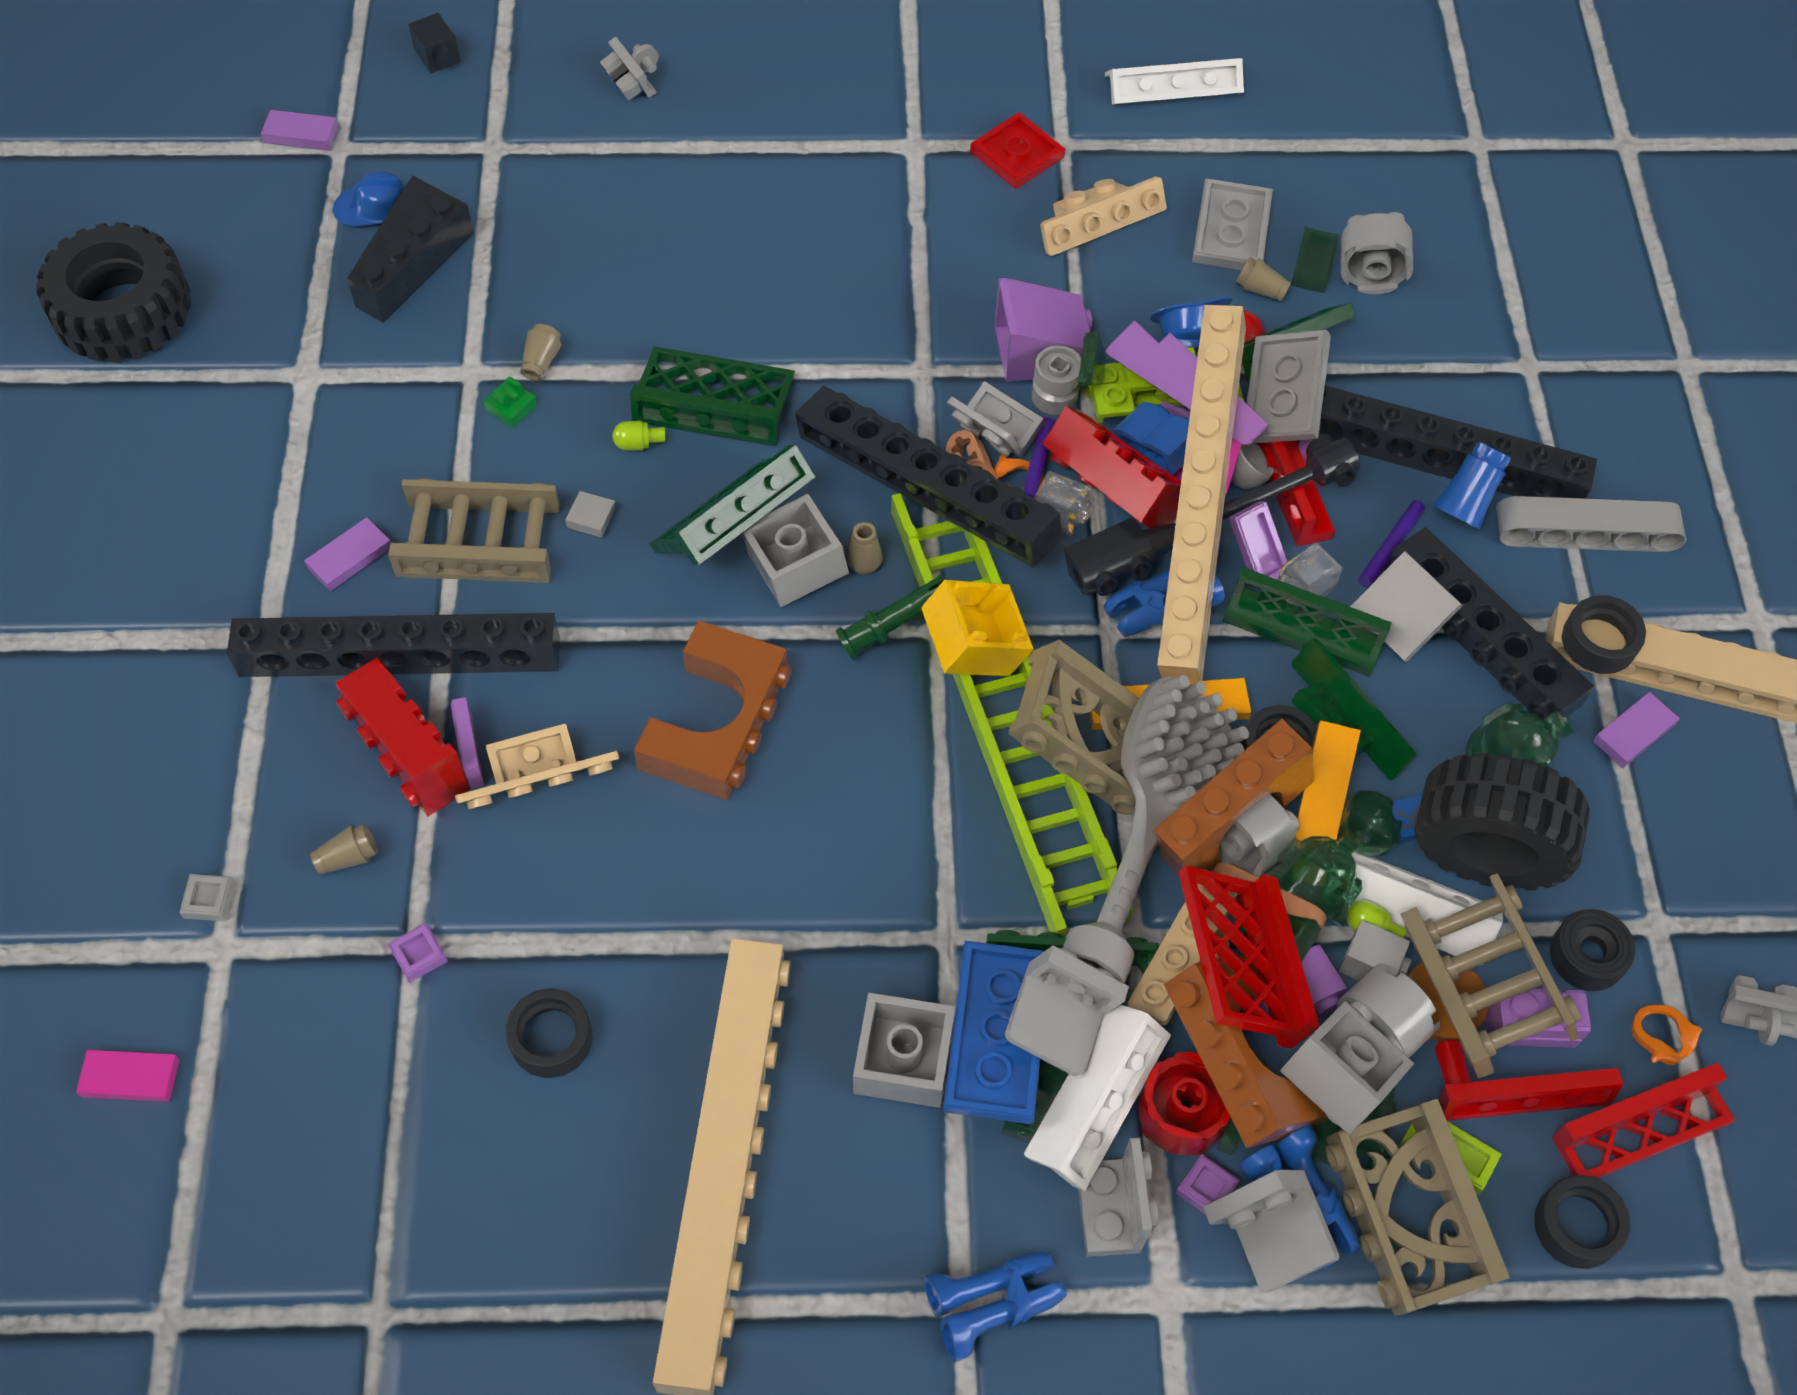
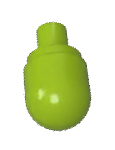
M624 421L614 428L612 438L614 444L621 450L643 451V449L649 448V443L665 442V428H648V423L642 421Z
M1359 900L1348 908L1346 915L1347 923L1355 932L1361 920H1364L1402 938L1405 935V928L1391 922L1392 914L1371 901Z

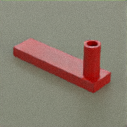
M1443 1041L1434 1048L1445 1083L1438 1101L1446 1121L1612 1105L1624 1084L1618 1068L1472 1082L1459 1041Z

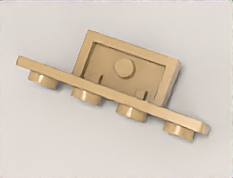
M1155 176L1130 187L1117 183L1113 179H1104L1096 182L1093 188L1086 191H1073L1066 194L1065 199L1053 203L1055 217L1045 220L1040 224L1045 252L1050 256L1056 255L1166 210L1167 206L1162 179Z
M566 723L486 745L496 784L455 795L457 804L466 802L469 810L493 803L491 795L507 791L508 797L513 798L533 792L531 784L547 780L549 787L573 781L571 774L573 772L587 769L589 776L613 770L611 762L619 760L618 752L614 751L577 762Z
M1197 884L1198 889L1212 902L1214 897L1202 885ZM1228 892L1235 900H1237L1238 896L1240 895L1238 893ZM1186 901L1127 1003L1130 1008L1148 1013L1161 1025L1168 1024L1176 1009L1163 984L1194 963L1201 962ZM1218 903L1215 907L1227 918L1229 912ZM1206 916L1208 927L1221 939L1224 934ZM1227 941L1225 944L1229 947L1230 942ZM1216 954V959H1217V960L1221 959V958Z

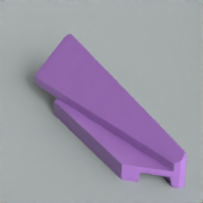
M1134 320L1107 347L1106 353L1191 410L1197 357L1171 333L1158 343ZM1237 396L1232 438L1243 445H1250L1269 425Z

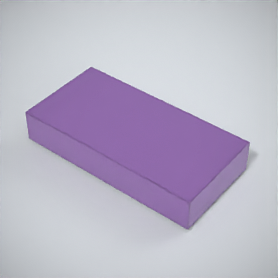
M270 110L261 131L263 143L330 150L338 129V122L336 117Z
M1258 501L1228 517L1246 568L1274 579L1284 576L1281 572L1288 564L1267 503ZM1288 566V567L1286 568V570L1284 571V573H1285L1287 570L1290 569V566Z
M366 517L305 559L304 562L307 569L329 591H332L389 551L391 542Z
M1648 692L1599 732L1593 742L1620 767L1624 768L1673 728L1680 718L1651 692Z
M466 697L454 699L450 704L461 767L468 787L470 786V789L485 786L473 717Z

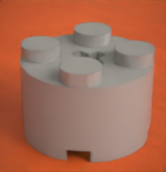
M1398 212L1388 214L1375 213L1365 216L1355 215L1351 217L1341 236V277L1348 286L1349 282L1358 286V291L1365 294L1392 292L1398 288V283L1405 278L1407 282L1413 273V233L1410 226L1405 222V217Z
M1270 794L1262 798L1242 814L1224 835L1219 845L1221 863L1231 864L1258 878L1261 877L1293 850L1296 840L1295 832L1300 827L1296 816L1292 812L1284 810Z
M1378 964L1338 1000L1337 1009L1346 1001L1403 1054L1410 1058L1440 1029V1021L1433 1023L1431 1018L1436 1009L1425 992L1411 978L1402 972L1397 977H1394L1385 972L1391 966Z

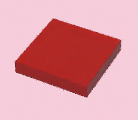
M1020 112L970 144V152L1016 190L1063 159L1066 150Z

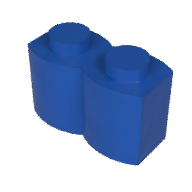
M1142 402L1113 429L1116 436L1172 475L1184 465L1190 418L1171 415L1162 405Z

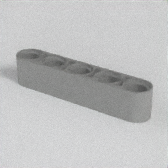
M1513 496L1499 501L1496 505L1499 537L1501 543L1506 546L1670 552L1681 548L1687 540L1681 508L1673 502Z

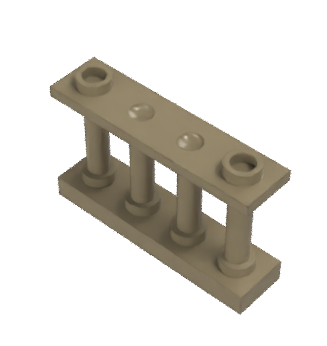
M427 478L402 480L401 486L408 507L414 508L408 542L390 543L388 556L396 577L550 583L551 566L547 549H540L539 546L544 513H560L556 485H546L543 483L514 484L438 481ZM430 508L452 509L447 543L444 545L424 544ZM468 510L490 511L486 542L483 546L462 545ZM506 511L529 512L524 547H501Z
M1498 873L1489 876L1494 897L1433 922L1431 918L1423 921L1417 907L1401 913L1406 931L1478 1079L1495 1073L1490 1057L1497 1055V1049L1558 1024L1563 1026L1570 1042L1579 1039L1576 1022L1582 1020L1570 995L1566 997L1561 996L1518 913V910L1523 909V906L1513 885L1505 887ZM1504 912L1513 933L1450 958L1449 954L1443 957L1440 956L1435 945L1442 942L1441 937ZM1521 948L1533 968L1471 995L1467 991L1459 994L1453 981L1460 979L1458 974ZM1538 986H1542L1552 1005L1549 1009L1490 1033H1487L1486 1030L1477 1032L1471 1020L1478 1016L1477 1011Z

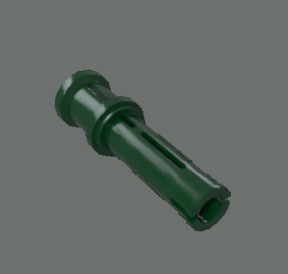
M941 575L936 576L935 579L877 613L874 610L865 612L863 619L846 629L841 627L836 629L835 631L851 659H857L859 652L878 641L880 643L886 642L887 638H889L888 633L922 614L921 607L943 582Z

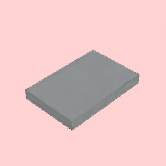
M1205 178L1192 263L1242 270L1249 257L1256 261L1260 258L1263 261L1273 189Z
M1327 330L1256 336L1247 405L1269 426L1252 443L1318 439L1331 335Z

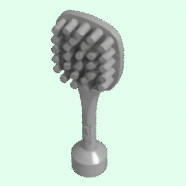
M1186 675L1178 677L1166 676L1152 682L1140 696L1131 714L1121 751V766L1136 800L1129 840L1097 922L1072 928L1062 947L1073 952L1077 959L1088 965L1109 971L1116 980L1124 984L1134 960V952L1121 930L1145 869L1158 845L1154 829L1245 751L1244 747L1238 742L1249 737V731L1244 726L1231 729L1229 723L1237 719V712L1233 708L1221 712L1217 710L1216 707L1222 704L1220 694L1214 693L1204 697L1202 694L1206 692V685L1202 681L1190 684L1189 678Z

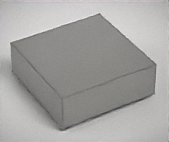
M579 491L565 520L566 527L602 538L616 510L615 501Z
M189 874L179 912L183 919L226 922L235 886L232 877Z

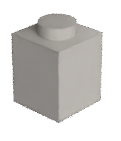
M1361 920L1338 972L1359 981L1376 965L1385 964L1391 966L1385 972L1394 977H1397L1401 972L1406 975L1412 960L1405 957L1410 941Z

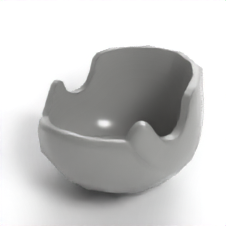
M1251 443L1250 445L1241 444L1231 483L1242 489H1254L1262 486L1270 480L1274 470L1268 467L1266 457L1260 446L1256 443Z

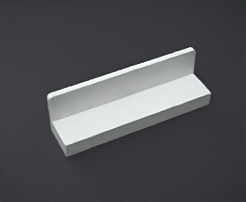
M1242 58L1112 69L1105 72V77H1110L1112 104L1244 92Z
M1346 846L1342 847L1334 873L1323 897L1325 904L1345 912L1356 901H1371L1385 908L1388 913L1392 914L1391 922L1405 928L1401 913L1417 907L1423 921L1431 918L1434 922L1482 902V900ZM1503 912L1441 937L1442 942L1436 944V948L1457 956L1494 941L1503 923Z
M1119 1005L1104 1014L1086 1071L1079 1076L1071 1074L1067 1076L1025 1150L1024 1155L1029 1160L1051 1168L1069 1184L1085 1191L1171 1034L1148 1013L1124 1005Z

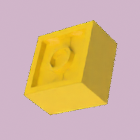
M944 580L921 607L944 674L1010 676L1034 650L1009 584Z

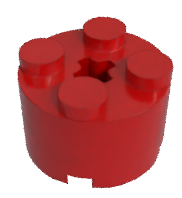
M1194 1052L1178 1053L1156 1064L1148 1075L1138 1105V1115L1143 1135L1164 1151L1182 1156H1198L1207 1152L1220 1139L1231 1118L1200 1055ZM1181 1100L1190 1102L1189 1108L1183 1106Z

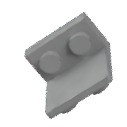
M1140 1137L1130 1138L1122 1159L1102 1160L1086 1190L1078 1189L1086 1257L1141 1253L1147 1239L1152 1236V1226L1158 1224L1155 1197H1148L1146 1180L1151 1179L1152 1176L1150 1154L1148 1151H1142Z
M1275 1170L1203 1207L1210 1225L1229 1224L1230 1229H1236L1262 1293L1271 1292L1339 1259V1253L1304 1170Z

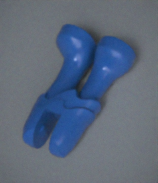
M1170 568L1152 579L1144 582H1134L1125 586L1107 599L1104 604V610L1110 618L1119 617L1136 607L1138 608L1119 622L1117 628L1123 637L1135 635L1152 627L1163 625L1166 603L1164 593L1167 592ZM1216 575L1212 607L1221 604L1225 598L1223 586Z
M1312 1125L1298 1129L1281 1140L1275 1147L1273 1145L1267 1146L1239 1164L1243 1174L1252 1181L1275 1170H1283L1281 1161L1288 1170H1304L1335 1243L1346 1255H1351L1360 1249L1357 1231L1345 1211L1342 1198L1338 1197L1334 1185L1330 1190L1327 1188L1314 1166L1311 1154L1318 1142V1136ZM1335 1262L1322 1267L1321 1269L1328 1268L1335 1264Z
M1038 1251L1017 1256L1014 1259H1006L1004 1265L966 1277L953 1278L943 1273H933L924 1277L926 1297L936 1317L946 1315L969 1301L1006 1289L1002 1299L942 1318L941 1334L943 1342L954 1363L970 1356L975 1339L987 1330L1008 1322L1009 1329L1020 1322L1024 1324L1031 1317L1053 1308L1067 1296L1063 1282H1056L1029 1293L1023 1281L1039 1276L1056 1266L1051 1253Z

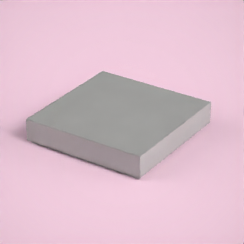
M1404 551L1350 607L1392 622L1384 642L1404 661L1408 662L1463 605Z

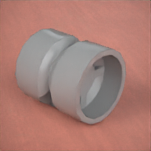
M1054 345L1046 347L1039 352L1035 361L1031 399L1034 405L1042 412L1060 415L1065 406L1075 407L1078 401L1083 370V361L1076 351L1066 346Z

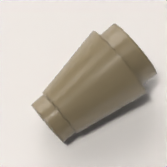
M1251 257L1248 258L1236 280V283L1243 286L1242 290L1282 301L1291 282L1285 280L1283 276L1260 258L1256 261Z
M535 324L533 329L527 332L520 370L524 377L534 381L541 380L542 375L562 346L560 342L561 334L555 328L546 324Z
M861 522L854 526L845 553L847 565L854 572L861 575L873 573L883 561V553L876 529L868 522Z
M351 824L318 847L317 850L310 852V857L317 872L323 875L327 872L370 862V857L378 854V849L370 830L365 824L357 827Z

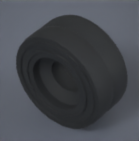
M1597 909L1580 910L1568 916L1554 933L1550 944V958L1557 973L1572 986L1587 991H1600L1615 985L1630 969L1635 957L1634 939L1627 926L1614 915ZM1593 941L1597 943L1602 949L1603 957L1601 959H1592L1586 956L1581 947L1582 942Z

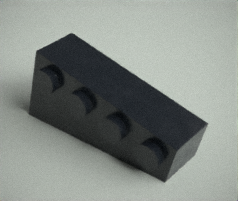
M412 175L347 277L356 308L384 323L474 234L467 204Z

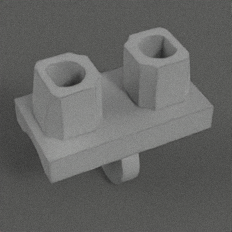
M617 37L610 40L608 43L613 52L600 61V63L613 81L628 71L627 74L615 82L627 100H631L642 91L645 92L648 98L655 95L657 92L647 80L644 72L653 73L657 69L658 51L652 45L637 44L633 47V53L630 55Z
M1739 975L1734 979L1729 989L1728 999L1720 1011L1721 1023L1758 1030L1759 1042L1763 1045L1773 1046L1777 1042L1779 1035L1797 1039V987L1782 984L1776 986L1772 992L1759 990L1758 983L1754 978Z

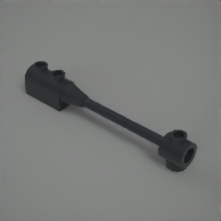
M1319 435L1318 439H1313L1306 448L1305 467L1225 502L1222 521L1258 501L1265 502L1311 480L1320 487L1328 486L1334 482L1339 487L1350 485L1356 479L1357 472L1360 469L1356 450L1345 437L1334 441L1330 435ZM1131 517L1064 548L1068 574L1084 595L1094 591L1100 596L1109 595L1117 588L1119 580L1130 575L1135 580H1142L1151 573L1152 565L1156 563V560L1173 549L1176 523L1142 530L1134 518Z

